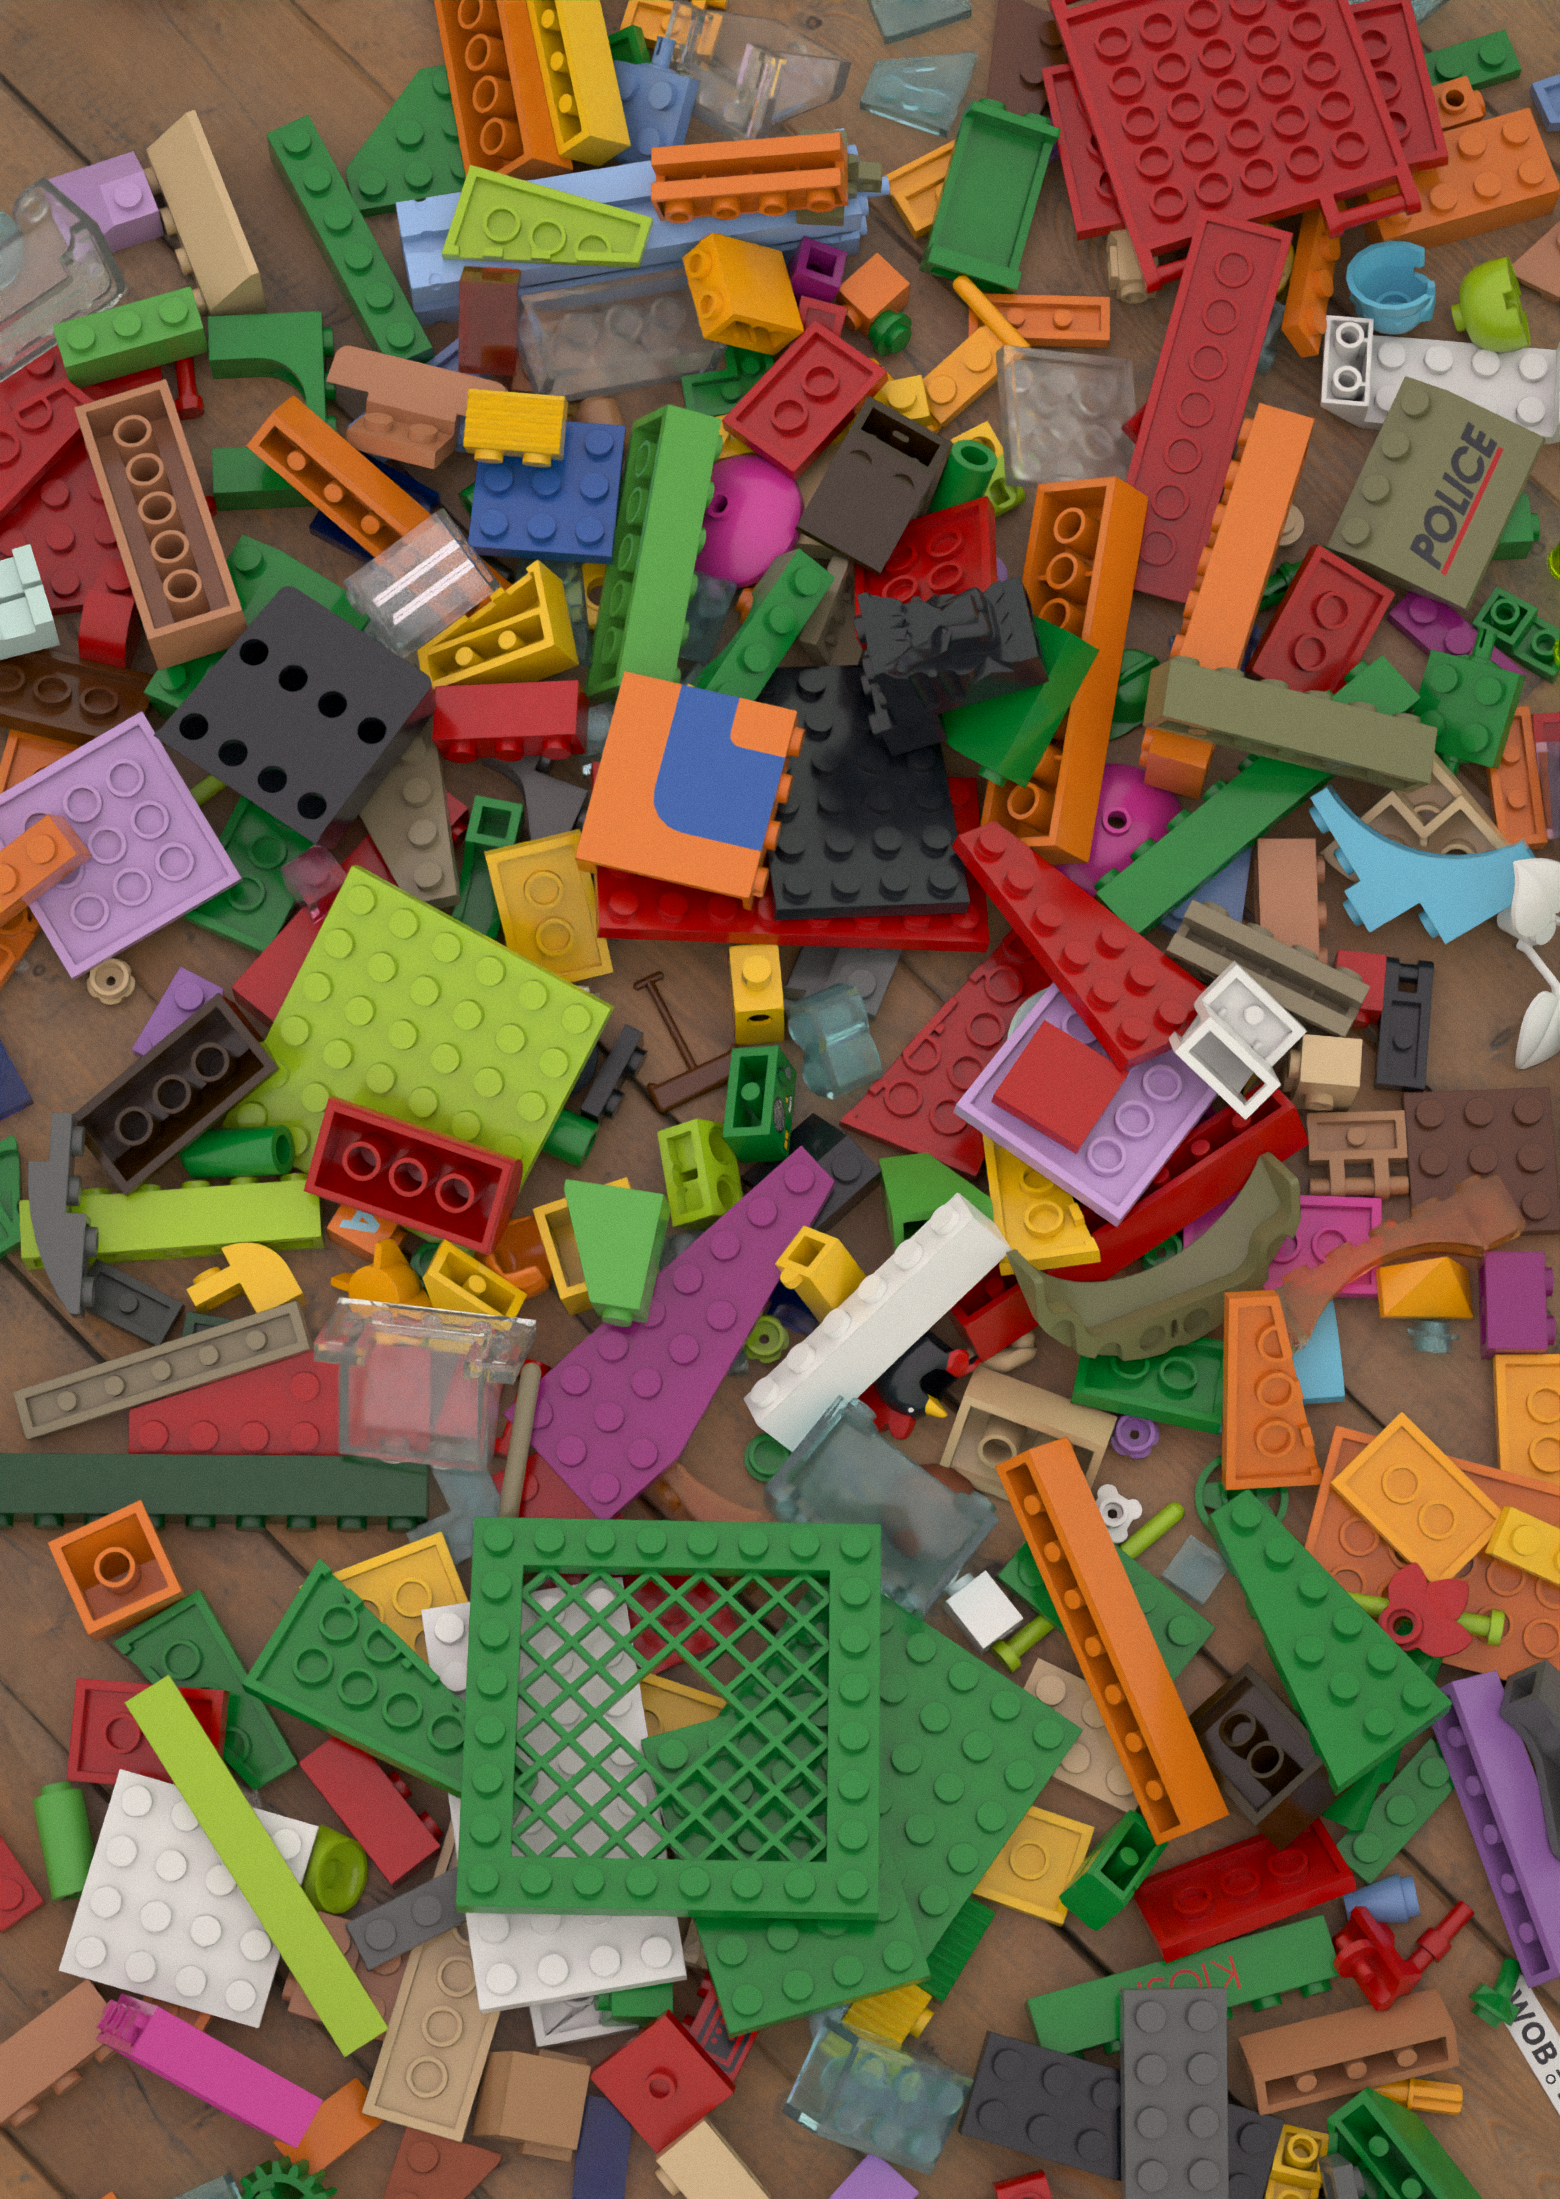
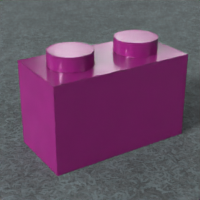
M1485 1251L1478 1262L1481 1359H1492L1495 1354H1545L1548 1350V1345H1554L1555 1318L1553 1315H1547L1546 1297H1552L1554 1275L1552 1267H1545V1252Z

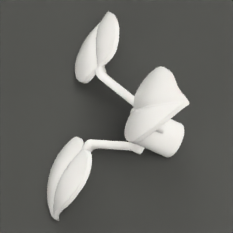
M1530 858L1513 862L1515 887L1512 905L1497 915L1498 927L1519 939L1516 948L1528 956L1549 983L1552 992L1543 991L1539 993L1525 1013L1516 1049L1515 1067L1518 1069H1526L1537 1065L1560 1051V983L1532 948L1534 945H1544L1549 942L1555 933L1556 925L1560 926V917L1556 916V913L1560 912V862L1546 858Z

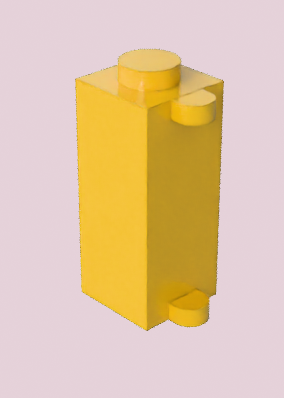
M807 1226L801 1228L775 1263L781 1272V1282L786 1288L794 1289L820 1324L827 1314L838 1308L859 1288L861 1282L867 1277L839 1239Z

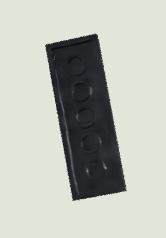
M987 2030L957 2131L963 2135L1121 2181L1120 2070ZM1228 2102L1229 2199H1262L1285 2120L1269 2114L1259 2116L1256 2110Z

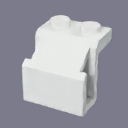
M1234 960L1197 998L1193 1005L1198 1015L1184 1035L1181 1037L1174 1031L1168 1040L1174 1053L1246 1120L1281 1085L1272 1066L1307 1031ZM1255 1073L1265 1084L1246 1101L1240 1091L1251 1075Z

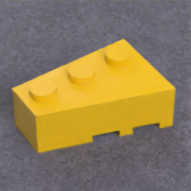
M537 559L526 568L528 574L505 590L500 587L490 595L491 602L471 617H468L466 614L418 649L420 670L430 677L434 697L436 686L536 682L579 666L563 581Z

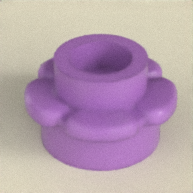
M1124 1414L1117 1416L1112 1431L1113 1437L1111 1438L1114 1450L1122 1456L1130 1455L1132 1459L1147 1457L1151 1453L1152 1446L1157 1445L1159 1441L1157 1425L1152 1420ZM1137 1431L1139 1438L1132 1439L1129 1435L1130 1432Z

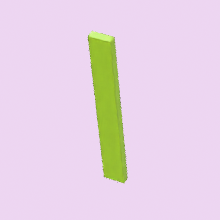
M167 1675L126 1701L127 1708L344 2058L388 2030L387 2023L171 1676Z

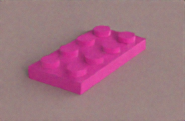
M1235 1193L1182 1229V1250L1202 1236L1225 1213L1239 1193ZM1300 1195L1301 1221L1293 1239L1290 1236L1286 1237L1280 1250L1268 1267L1269 1279L1259 1291L1275 1290L1278 1295L1378 1299L1375 1270L1381 1267L1382 1198Z

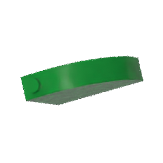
M1035 616L1049 682L942 713L948 740L945 742L962 755L982 765L977 774L1002 788L1007 780L1026 788L1099 652V649L1076 635Z

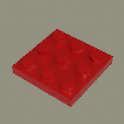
M988 496L910 520L879 576L854 563L855 616L861 614L857 595L865 592L879 597L897 599L902 604L910 602L912 597L920 596L922 600L927 601L934 594L938 597L942 594L957 595L973 587H977L984 592L994 582H997L995 509ZM855 628V637H856V639L858 640V642H859L860 646L862 647V649H866V648H867L866 644H863V645L861 644V642H860V640H859V637H858V634H857V631H856V628Z

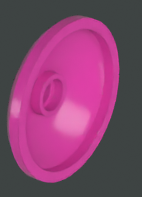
M739 455L714 463L710 481L714 482V495L711 504L705 509L702 527L706 529V540L701 553L696 557L694 574L697 575L699 584L713 589H738L760 581L776 556L793 550L800 535V532L795 530V527L804 513V503L796 481L761 456ZM725 505H727L726 508H725L722 512H720V510H721Z
M1105 764L1089 864L1052 865L1093 898L1097 893L1094 885L1113 868H1116L1120 873L1133 863L1130 855L1149 838H1152L1157 843L1168 834L1169 831L1165 828L1166 825L1182 811L1172 792L1144 784L1146 771L1125 764ZM1111 817H1120L1125 822V826L1120 829L1112 828L1108 820Z

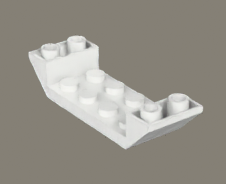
M1326 315L1327 328L1324 333L1320 407L1361 429L1381 430L1404 377L1407 376L1448 390L1545 438L1544 444L1560 442V343L1557 350L1524 347L1514 352L1497 354L1494 351L1480 349L1473 343L1373 335L1374 319Z

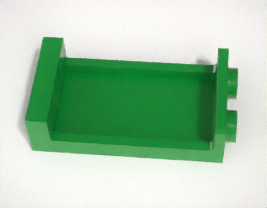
M983 98L979 102L972 101L963 111L919 271L953 282L958 276L965 275L981 291L991 294H1013L1018 289L1022 272L1018 271L1052 147L1059 139L1061 129L1051 126V121L1044 116L1034 113H1025L1023 116L1006 111V105L999 101Z

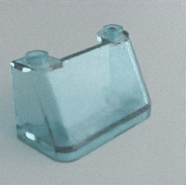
M839 1394L764 1487L763 1504L778 1520L785 1523L881 1524V1593L899 1604L909 1613L914 1614L915 1618L922 1623L926 1622L999 1524L1000 1518L994 1515L997 1508L977 1491L973 1490L970 1495L962 1492L955 1494L878 1434V1428L873 1423L877 1415L872 1409L857 1398H852L849 1402Z

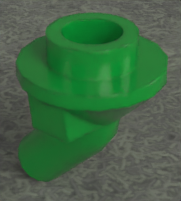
M1511 1958L1503 1960L1493 1988L1480 1982L1468 1996L1476 2002L1471 2012L1495 2029L1499 2027L1502 2021L1512 2026L1520 2010L1510 2001L1521 1973V1967L1517 1960Z

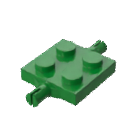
M1478 627L1471 655L1455 656L1431 649L1419 690L1421 699L1413 711V715L1421 718L1420 723L1438 728L1434 752L1455 776H1457L1460 763H1477L1499 769L1526 675L1504 670L1494 661L1490 660L1499 632Z

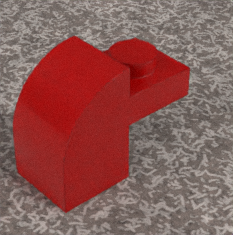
M103 556L93 589L88 588L79 627L78 651L80 658L130 669L141 634L138 620L139 611L123 560Z

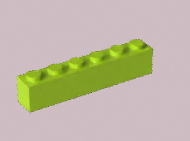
M303 1173L286 1174L280 1177L279 1182L260 1183V1179L256 1177H239L232 1179L230 1185L211 1186L208 1181H188L181 1184V1189L161 1190V1186L155 1184H143L129 1197L123 1193L111 1194V1190L107 1188H89L82 1191L80 1206H72V1213L86 1214L91 1219V1227H98L99 1229L97 1257H89L88 1266L93 1265L96 1258L106 1264L224 1256L221 1248L245 1242L266 1246L274 1252L325 1248L322 1197L304 1192L308 1175ZM19 1200L21 1259L27 1270L45 1269L36 1244L29 1200Z

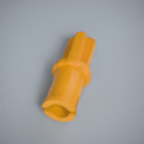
M1413 2077L1371 2088L1410 2111L1417 2110L1455 2116L1460 2113L1463 2103V2090L1458 2084L1421 2080Z

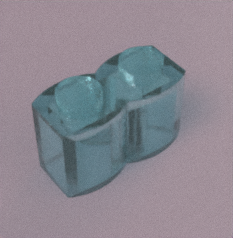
M837 983L790 1004L791 1019L788 1022V1028L795 1043L803 1049L804 1065L802 1066V1076L811 1091L815 1092L818 1096L835 1099L882 1078L880 1057L873 1038L869 1033L866 1008L856 986Z

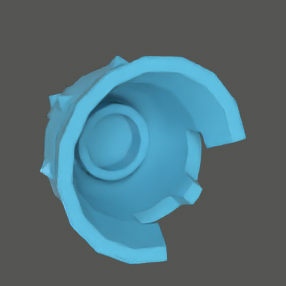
M1390 240L1371 244L1358 252L1348 264L1346 281L1351 291L1349 299L1355 306L1354 313L1359 318L1374 319L1373 330L1389 335L1404 334L1413 330L1421 322L1430 321L1433 318L1436 303L1435 282L1425 275L1414 271L1415 267L1421 268L1425 265V248L1408 241Z

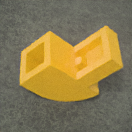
M235 1243L221 1248L229 1267L220 1270L219 1267H213L202 1272L193 1279L194 1285L186 1289L197 1313L205 1315L243 1294L255 1314L293 1301L300 1302L301 1307L306 1305L303 1292L286 1262L270 1248L256 1243Z

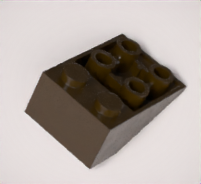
M868 396L795 530L879 576L952 442Z

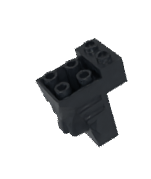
M1020 576L1002 582L1001 580L994 582L984 592L977 587H973L957 595L942 594L938 597L934 594L927 601L922 600L920 596L912 597V600L905 604H902L897 599L879 597L868 592L857 595L861 614L854 616V623L861 644H866L867 651L862 656L865 672L860 673L866 698L868 701L874 700L876 710L868 713L869 722L876 741L884 739L892 756L948 740L942 713L1049 682L1032 603Z

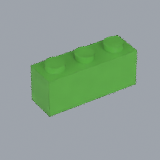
M191 286L52 325L68 380L79 389L209 352L203 324Z

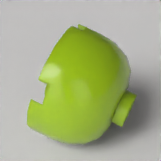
M1509 257L1491 259L1475 266L1465 275L1459 287V303L1451 305L1457 332L1466 330L1474 345L1480 349L1494 351L1497 354L1514 352L1531 346L1526 310L1523 311L1520 300L1522 294Z

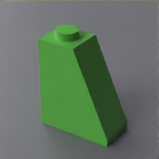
M929 1153L878 1158L879 1168L882 1170L880 1178L882 1204L894 1252L902 1242L910 1239L931 1218L936 1209L945 1205L956 1193L961 1194L994 1222L991 1198Z
M566 1179L564 1192L590 1303L598 1316H602V1321L608 1324L630 1327L632 1321L647 1323L671 1211L664 1194Z

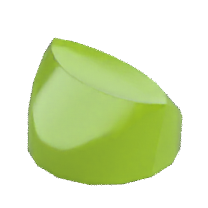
M321 1824L311 1852L302 1888L317 1912L321 1911L328 1914L345 1913L357 1903L363 1894L368 1875L366 1853L357 1841Z

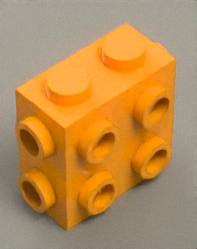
M711 233L702 238L698 245L682 257L704 339L774 356L804 332L782 251L727 237L722 234Z

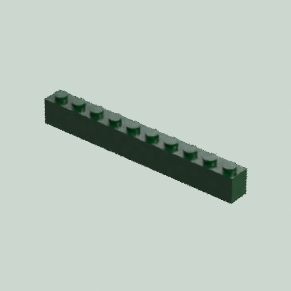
M0 1453V1530L13 1529L14 1522H34L33 1528L49 1531L64 1529V1523H84L85 1526L141 1500L157 1531L165 1530V1523L185 1524L186 1530L196 1532L214 1531L216 1524H236V1530L242 1532H262L266 1530V1524H286L287 1531L299 1533L314 1532L317 1529V1525H337V1531L344 1533L366 1532L367 1525H387V1531L392 1533L417 1532L418 1525L429 1526L430 1463L428 1457Z

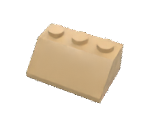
M978 1366L974 1370L964 1393L940 1465L957 1470L971 1482L973 1488L1009 1501L995 1466L1028 1449L1068 1436L1091 1490L1117 1416L1092 1407L1070 1403L1071 1399Z

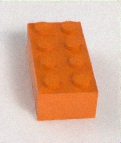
M1530 108L1443 132L1449 155L1448 165L1411 173L1420 197L1422 211L1409 216L1402 212L1362 225L1370 245L1390 240L1408 241L1427 250L1552 214L1560 194V185ZM1397 184L1352 197L1356 207L1399 194Z

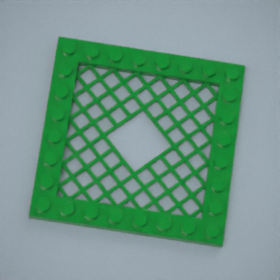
M474 1517L456 1890L457 1913L878 1920L881 1524ZM524 1573H539L523 1587ZM559 1574L590 1575L573 1588ZM609 1574L641 1576L624 1589ZM661 1575L692 1577L675 1590ZM712 1576L743 1578L726 1591ZM763 1577L794 1579L777 1592ZM550 1578L566 1596L547 1612L530 1594ZM814 1578H829V1592ZM601 1579L617 1597L598 1613L581 1595ZM652 1580L668 1598L655 1610L648 1613L632 1596ZM701 1581L719 1597L702 1614L683 1598ZM752 1582L770 1598L753 1615L735 1599ZM803 1583L822 1599L805 1616H802L786 1600ZM524 1602L540 1619L521 1635L522 1604ZM574 1602L591 1620L571 1636L555 1618ZM625 1603L642 1621L623 1637L606 1619ZM676 1604L693 1622L674 1638L657 1620ZM726 1605L745 1622L727 1639L708 1622ZM777 1606L796 1623L778 1640L759 1623ZM828 1607L829 1640L811 1624ZM548 1626L565 1643L545 1660L528 1642ZM599 1626L616 1644L596 1660L579 1643ZM650 1627L667 1645L650 1661H647L631 1643ZM700 1628L719 1645L701 1662L682 1646ZM751 1629L770 1646L752 1663L734 1647ZM803 1630L821 1647L804 1664L785 1648ZM522 1650L538 1667L519 1683L520 1651ZM573 1650L589 1668L570 1684L553 1666ZM622 1651L641 1667L623 1685L604 1668ZM673 1652H676L743 1719L670 1783L603 1715ZM725 1653L744 1669L726 1687L707 1670ZM776 1654L781 1656L795 1670L777 1688L759 1671ZM829 1654L827 1688L810 1671ZM546 1673L563 1691L543 1708L526 1690ZM597 1674L614 1693L595 1709L578 1690ZM750 1677L769 1694L751 1712L733 1695ZM802 1678L821 1695L803 1712L784 1695ZM520 1698L536 1715L517 1731L518 1699ZM571 1698L588 1716L568 1733L551 1714ZM776 1701L794 1718L777 1736L758 1719ZM827 1703L828 1737L809 1720ZM544 1722L561 1740L541 1757L524 1738ZM596 1723L613 1741L593 1758L576 1739ZM751 1725L768 1744L749 1760L731 1742ZM801 1726L820 1743L802 1761L783 1744ZM516 1746H518L534 1764L515 1780ZM569 1746L586 1765L566 1782L549 1763ZM621 1747L638 1766L618 1782L601 1764ZM723 1749L742 1766L724 1784L705 1767ZM775 1750L794 1767L776 1785L757 1768ZM826 1752L827 1786L809 1769ZM542 1770L559 1789L539 1806L521 1787ZM594 1771L611 1790L591 1806L574 1788ZM646 1772L663 1791L648 1805L643 1807L626 1789ZM698 1773L715 1792L698 1808H695L678 1790ZM749 1774L767 1791L750 1809L745 1807L730 1792ZM800 1775L819 1792L802 1810L782 1793ZM515 1794L532 1813L513 1829ZM567 1795L584 1814L564 1831L547 1812ZM619 1796L637 1815L617 1832L599 1813ZM671 1797L689 1816L669 1833L651 1814ZM722 1798L741 1815L723 1833L703 1816ZM774 1799L793 1816L775 1835L756 1817ZM826 1800L827 1836L808 1818ZM540 1819L558 1838L537 1855L520 1836ZM590 1821H593L610 1839L589 1856L572 1838ZM643 1822L662 1839L644 1857L625 1840ZM698 1823L715 1841L694 1858L677 1839L692 1825ZM749 1823L767 1842L747 1859L729 1840ZM800 1824L819 1842L801 1860L781 1842ZM512 1844L525 1857L512 1856ZM566 1845L578 1858L552 1856ZM618 1846L629 1858L604 1857ZM670 1847L681 1859L656 1858ZM720 1848H723L734 1860L708 1859ZM775 1849L786 1861L761 1860ZM826 1850V1862H813Z

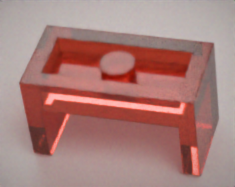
M464 266L459 281L458 372L516 376L520 362V352L517 351L520 269Z

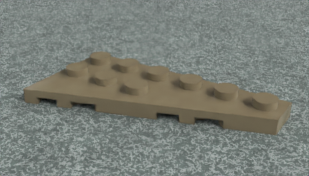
M421 647L395 652V654L420 670L417 650ZM433 713L429 721L359 813V816L398 887L431 906L441 909L461 904L442 757L432 741Z

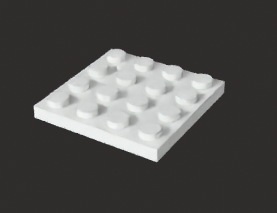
M120 1769L59 1971L260 2028L281 1954L176 1785ZM253 1808L302 1887L319 1826Z

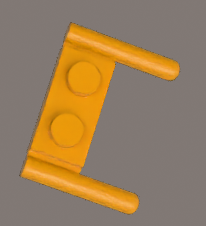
M965 275L958 276L954 280L953 289L985 323V326L977 329L923 378L931 418V425L924 427L936 434L1015 365L1014 362L1017 359L1022 358L1031 349L1028 342ZM869 358L876 364L881 365L875 358ZM887 372V374H888V380H889V381L894 380V379L891 377V375Z

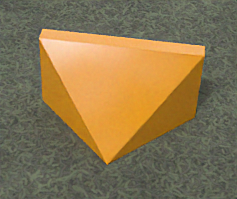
M1447 1256L1379 1267L1375 1270L1380 1318L1469 1320L1473 1318L1469 1270Z

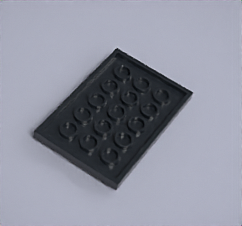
M863 665L777 667L755 700L756 702L797 711L798 728L805 729L799 758L790 757L786 773L793 775L788 803L778 804L774 819L781 822L778 843L775 851L766 850L764 858L765 868L769 869L768 888L774 921L967 913L970 897L963 862L952 848L958 834L941 744L939 742L892 756L884 739L876 741L868 717L869 712L876 710L874 700L868 701L864 693L860 673L865 672Z

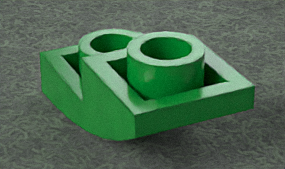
M1497 586L1473 620L1472 627L1477 631L1478 627L1499 632L1494 645L1497 649L1537 676L1554 684L1560 675V629L1537 617L1538 608Z

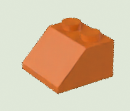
M141 1500L48 1542L87 1634L95 1642L157 1615L187 1597L171 1559Z

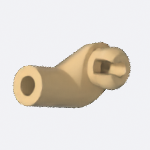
M1031 1330L1010 1344L1009 1347L1004 1348L985 1362H981L979 1366L998 1373H1006L1033 1360L1038 1349L1034 1347L1035 1333ZM968 1347V1348H967V1352L969 1353V1359H970V1358H972L973 1356H976V1355H975V1354L973 1353V1351Z

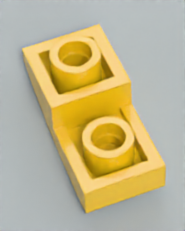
M1284 2124L1263 2199H1318L1319 2189L1322 2185L1318 2158L1327 2156L1329 2134Z

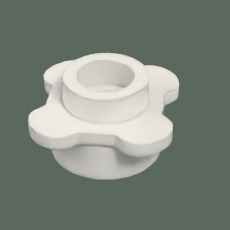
M1110 1484L1103 1485L1097 1491L1098 1499L1096 1504L1113 1543L1119 1544L1127 1539V1529L1131 1522L1140 1518L1142 1506L1136 1499L1128 1500L1118 1494L1115 1486ZM1115 1510L1117 1512V1517L1113 1519L1108 1516V1511Z

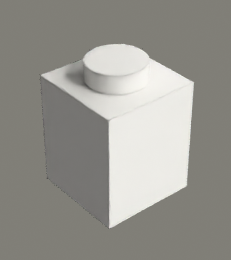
M986 1570L976 1578L971 1573L964 1575L946 1591L950 1598L945 1602L944 1611L981 1657L990 1650V1646L998 1639L1004 1640L1022 1624V1615Z

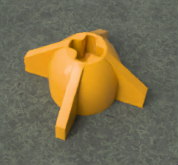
M389 1238L375 1243L374 1263L357 1269L355 1273L343 1272L331 1277L330 1286L349 1293V1301L354 1313L361 1322L368 1325L367 1333L395 1325L410 1316L423 1319L434 1314L431 1300L422 1287L418 1274L409 1265L396 1242Z

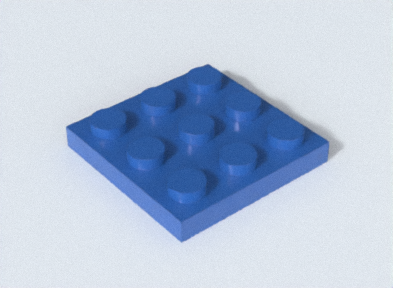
M567 421L563 460H551V467L526 466L522 464V458L504 456L503 463L499 464L477 461L468 538L469 554L613 565L626 426Z

